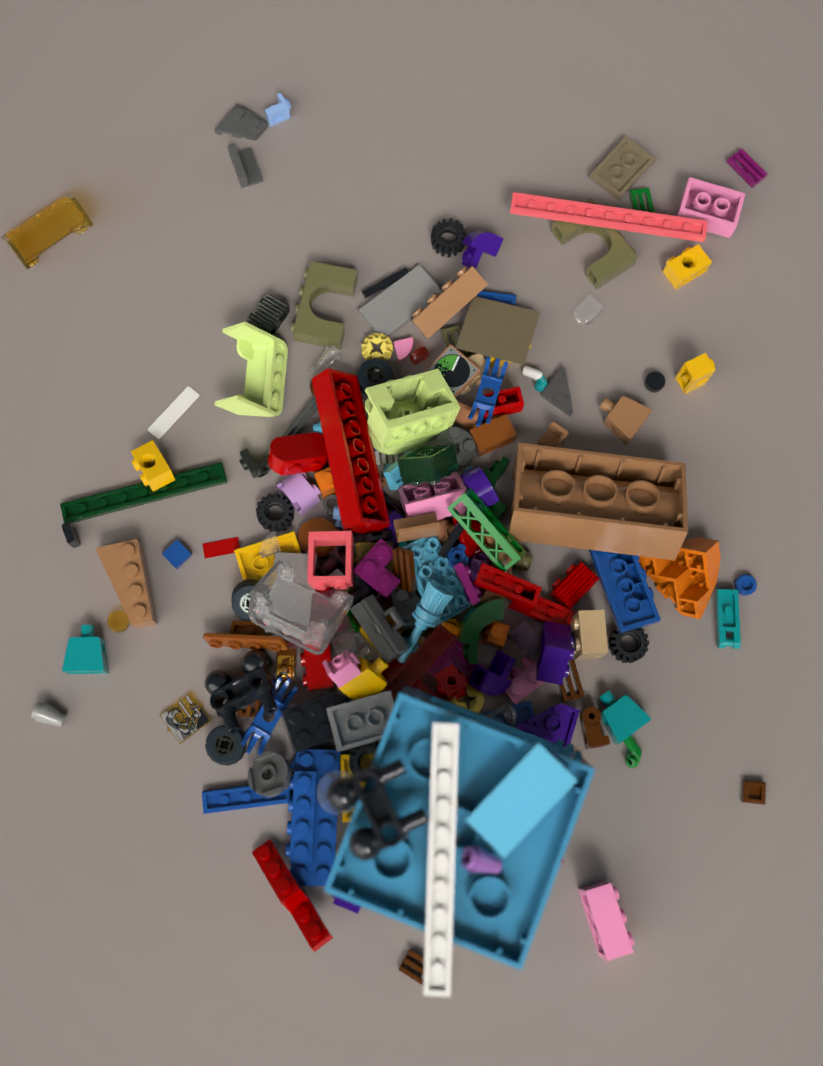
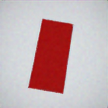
M238 537L202 544L205 559L235 553L234 550L240 548Z

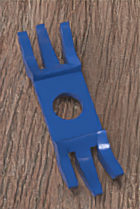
M491 357L486 359L480 386L468 416L472 420L476 414L477 407L480 408L476 423L478 427H480L485 417L486 410H489L486 424L491 422L497 397L507 370V361L504 362L500 376L497 377L500 359H496L491 374H488ZM485 388H491L494 391V395L486 397L482 391Z
M278 677L276 679L275 691L283 678ZM287 678L276 692V695L274 694L275 691L273 692L278 710L274 713L275 716L271 722H266L263 719V705L259 709L241 741V745L245 746L251 733L255 732L251 736L246 753H251L256 742L262 736L263 738H261L257 754L262 755L264 747L281 717L279 711L288 706L291 698L299 689L294 686L285 696L284 700L282 699L292 679Z

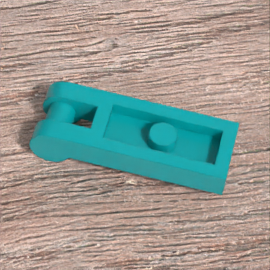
M717 589L715 591L716 646L723 649L726 646L732 649H740L738 590ZM726 632H732V637L726 638Z

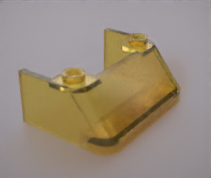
M65 194L5 233L1 238L23 267L28 270L39 262L40 254L71 233H77L78 235L88 229L87 226L91 227L94 224L74 196Z

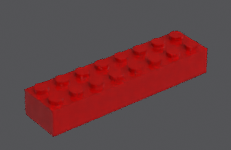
M327 368L312 378V384L343 531L375 534L391 525L372 440L368 431L358 378L356 375Z

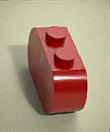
M313 432L274 438L270 444L269 467L275 473L283 476L325 469L328 464V455L324 436Z

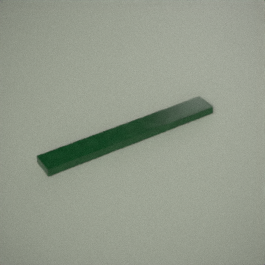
M220 462L173 474L175 481L154 492L149 485L145 486L142 482L60 503L64 523L69 522L71 524L226 484L228 482L223 463Z

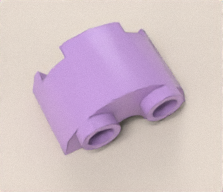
M305 473L288 475L276 484L281 493L290 499V502L300 516L320 502L318 497L320 494L319 489L315 484L310 485L306 480L308 477Z

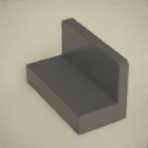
M235 143L228 145L229 155L241 189L263 182L252 149L248 148L237 151Z

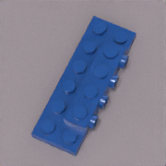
M589 550L618 632L623 633L660 622L661 619L653 600V590L650 586L648 587L645 569L640 566L638 561L639 556Z
M306 749L296 753L294 776L291 775L289 789H293V798L288 800V812H292V821L287 822V834H291V844H286V857L290 858V872L301 886H326L336 860L338 811L331 807L327 800V788L332 781L340 776L341 751Z

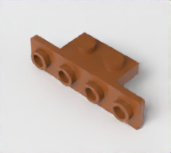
M233 620L229 634H203V638L208 645L217 649L230 647L236 650L249 648L251 650L269 649L278 652L280 650H288L289 647L283 637L265 633L266 622Z

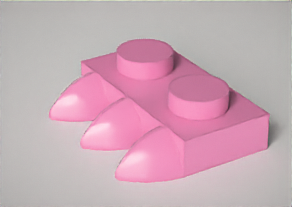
M522 657L524 671L513 666L510 672L512 679L507 678L512 683L504 692L514 705L544 683L543 681L536 680L537 663L526 657Z

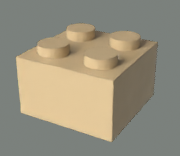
M578 611L572 617L570 623L571 633L574 635L572 647H575V660L601 659L608 653L605 611Z

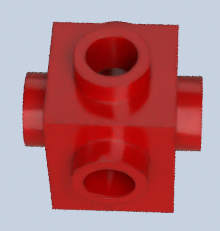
M454 664L434 675L435 681L438 684L436 690L441 698L446 697L449 702L452 699L457 701L465 695L464 692L467 691L466 684L468 680L462 671H457Z

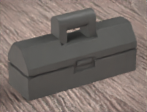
M372 594L350 609L386 663H391L410 649L398 631L406 623L394 606L385 611L375 595ZM389 615L396 624L394 627L391 626L386 618Z

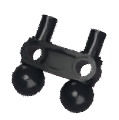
M352 532L354 536L353 571L364 558L362 554L367 552L371 543L363 542L362 536L365 533ZM346 546L334 547L328 554V560L316 570L318 576H329L336 569H339L345 575L346 557H341L338 553H346ZM392 559L385 568L395 576L394 561ZM353 572V584L358 589L346 599V603L352 608L368 596L373 594L376 597L380 593Z
M251 650L244 655L241 663L242 669L246 674L232 681V678L226 671L218 669L211 671L205 679V688L211 694L210 705L216 710L217 716L223 718L227 733L234 734L241 730L235 713L260 699L266 714H272L278 710L273 696L276 688V679L270 674L268 669V657L260 650Z
M401 759L381 768L373 765L350 776V778H337L327 788V800L331 807L337 811H348L354 808L360 800L372 827H359L353 831L349 838L350 852L359 860L369 861L374 859L382 849L385 850L396 846L401 841L407 839L408 832L429 822L423 807L403 817L398 816L385 789L386 783L407 773ZM363 776L373 777L375 786L372 789L365 790L361 787L360 780ZM393 825L396 827L397 835L391 839L384 837L382 830L385 826Z

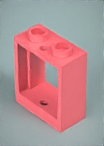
M352 531L309 532L307 582L310 587H313L315 590H325L326 587L344 590L353 586L354 536ZM316 546H346L345 576H315Z

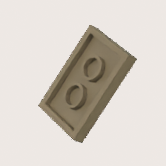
M625 136L595 168L589 178L617 200H620L649 169L656 158Z

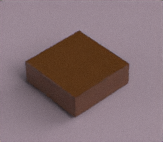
M742 780L741 802L765 805L766 783Z

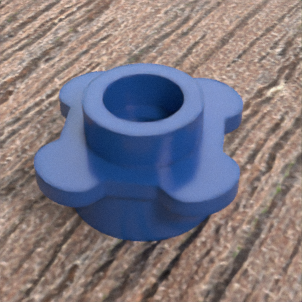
M458 544L457 547L451 548L447 554L450 567L453 568V565L459 562L463 564L468 563L469 557L465 554L466 547L463 544Z

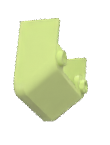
M247 322L223 328L222 333L237 339V352L242 358L247 360L244 396L238 394L215 401V406L237 415L261 417L280 415L283 410L288 356L286 343Z

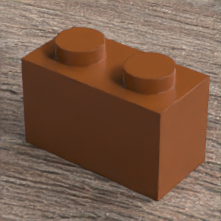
M507 414L493 416L490 424L481 423L480 427L475 424L469 431L475 442V451L478 457L515 442L517 437Z

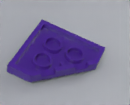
M558 703L514 727L554 743L558 739L563 740V746L565 747L568 743H571L580 710Z

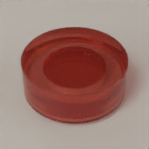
M420 347L410 355L409 359L413 365H417L426 360L430 353L426 347Z

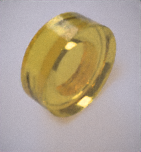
M115 611L109 615L107 625L113 632L122 633L129 628L130 621L124 612Z

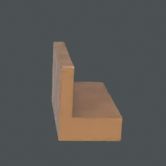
M436 513L397 519L393 522L398 543L438 536L440 534L441 524L437 522Z

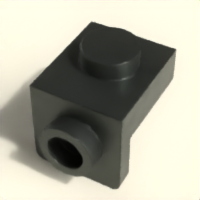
M247 448L240 452L242 459L239 462L244 471L249 470L253 479L256 477L261 478L271 470L268 460L256 465Z

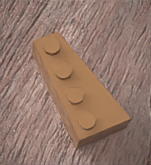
M464 266L457 272V276L452 281L449 280L441 287L443 289L441 292L433 294L427 300L428 304L423 309L420 306L412 313L413 318L410 321L428 339L488 284L473 266Z
M134 539L95 548L131 625L136 629L158 625L143 546L140 541Z

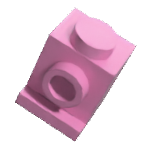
M347 650L336 655L330 662H327V660L322 662L328 676L339 688L361 673L358 667L359 659L353 652L349 654Z

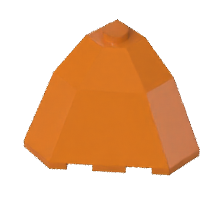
M702 537L686 538L675 560L639 556L638 561L640 566L645 569L646 577L649 576L657 585L655 588L665 599L668 597L677 606L675 609L681 615L696 619L702 617L717 583L721 560L718 540Z

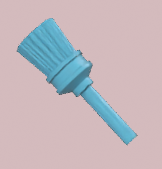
M428 581L421 601L416 605L417 608L412 613L416 621L414 623L415 628L407 641L410 649L398 657L397 660L399 662H406L423 630H426L428 627H436L437 621L441 618V612L454 596V593L446 586L435 581Z

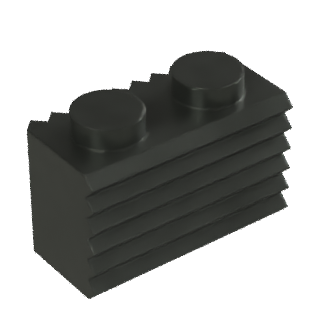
M267 294L265 298H261L257 306L258 309L248 316L246 322L274 335L290 313L289 305L273 295Z

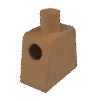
M622 396L617 404L606 398L599 407L608 413L604 425L626 446L652 412V409L625 396Z

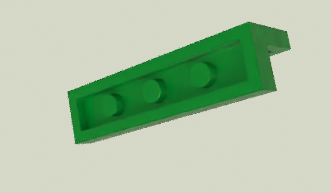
M472 488L468 489L447 508L501 571L505 572L525 555L526 551ZM462 501L467 507V515L460 514L454 507ZM471 520H478L481 523V531L473 530ZM485 536H491L495 539V547H488L486 545ZM499 552L507 553L512 560L504 565L499 560Z

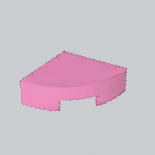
M413 337L393 342L398 362L405 360L412 351Z

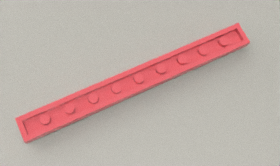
M513 192L510 214L699 242L705 241L708 221L516 192Z

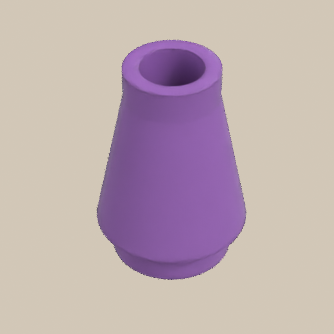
M476 845L466 847L461 856V864L468 872L497 874L502 867L500 858L491 855Z

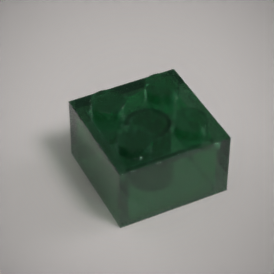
M454 444L420 446L397 459L402 483H411V485H419L423 482H428L429 485L441 482L440 479L451 476V473L459 468Z

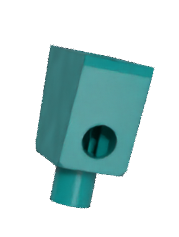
M81 625L80 637L69 638L62 672L66 674H108L105 641L101 637H94L93 625Z
M608 690L599 697L607 707L600 712L601 720L615 745L620 744L652 720L627 695L617 700L612 692Z

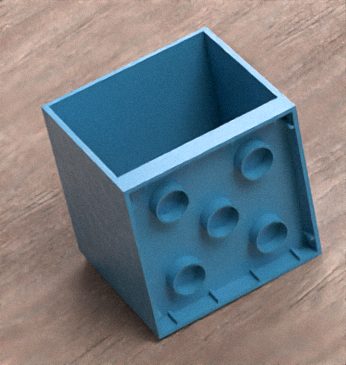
M406 685L399 692L371 766L375 765V767L381 768L401 759L407 773L387 782L385 786L398 816L403 817L423 807L429 820L433 722L459 723L452 943L522 971L595 768L582 757L581 751H574L573 744L568 743L564 747L563 740L558 739L555 743ZM539 742L578 781L504 858L466 821V818ZM367 776L363 789L370 790L375 786V780L373 777ZM359 800L324 891L426 932L429 822L408 832L407 839L401 841L396 846L385 850L382 849L374 859L369 861L359 860L350 852L349 838L353 831L359 827H372ZM387 825L383 828L382 833L384 837L391 839L397 835V829L393 825ZM476 845L491 855L500 858L502 861L501 870L497 874L468 872L461 864V856L464 849L468 846Z

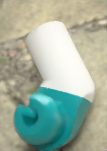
M530 366L524 367L523 375L533 378L536 382L534 385L535 390L543 392L548 384L543 373Z

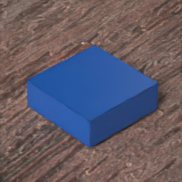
M178 540L162 553L176 569L181 567L192 556Z

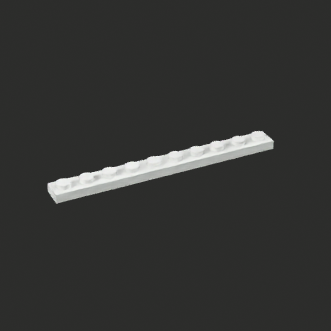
M433 722L423 996L450 997L459 723Z

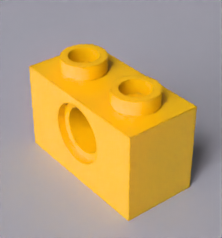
M698 244L693 248L691 246L687 247L678 257L673 256L669 258L665 263L666 266L663 273L677 290L707 272L712 261Z
M706 353L685 362L675 377L683 393L687 394L704 386L716 371L715 363Z
M153 440L130 451L134 458L131 460L132 465L136 471L140 470L142 472L139 476L145 486L149 485L153 492L175 481L171 469Z

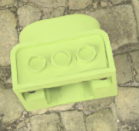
M439 369L416 375H407L404 378L389 380L386 383L365 389L369 398L366 400L364 407L369 415L367 424L374 449L387 455H397L427 445L434 435L451 428L461 408Z

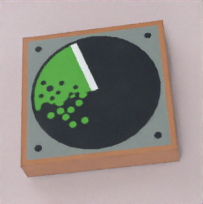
M451 344L424 371L439 369L455 398L481 373V369Z

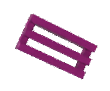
M742 148L726 161L751 188L755 187L768 175Z

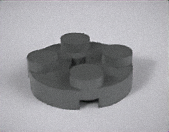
M451 427L440 433L437 437L434 448L435 456L438 462L446 468H464L472 461L476 445L468 432L458 427ZM451 445H458L460 451L452 453L450 451Z
M268 751L254 759L255 763L248 770V783L253 791L264 797H274L290 787L291 766L284 756ZM269 769L273 771L271 779L265 777L269 773Z

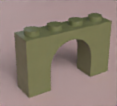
M590 198L589 200H587V201L584 202V203L597 204V203H594V201H593L591 198ZM553 221L551 232L561 245L584 233L596 234L606 242L608 253L590 264L585 273V276L596 290L634 266L637 259L636 252L632 247H629L625 242L624 236L616 229Z
M311 261L309 268L305 269L304 280L306 282L305 286L302 285L300 289L301 302L296 305L295 315H297L296 322H292L291 333H293L294 341L341 350L345 335V325L318 318L311 311V305L319 295L324 293H337L354 297L358 280L357 270Z

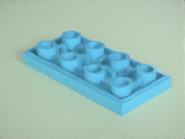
M437 536L417 539L402 547L414 553L416 586L421 597L428 581L440 583L454 593L452 599L441 612V618L437 621V625L444 623L471 607L453 568L449 566L447 556L444 559L438 555L442 546Z
M538 742L466 818V821L505 858L578 780Z

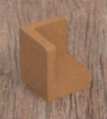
M552 421L548 430L537 444L560 448L569 432Z

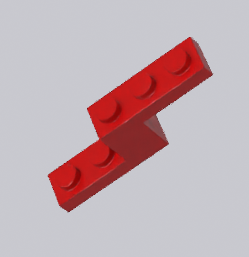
M482 563L480 565L474 585L510 599L507 608L543 623L548 621L570 626L574 610L540 597L542 587Z
M269 839L252 851L254 858L280 903L291 913L310 948L315 952L333 939L303 886L292 875L274 843Z

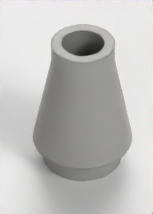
M38 702L31 715V718L36 719L35 722L55 725L60 728L67 715L62 714L47 702Z

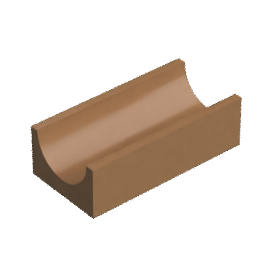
M518 443L512 470L514 492L508 531L517 541L668 560L676 559L688 533L686 463Z

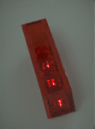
M440 624L390 677L383 691L391 690L393 701L396 702L399 692L406 685L413 688L456 641V637Z

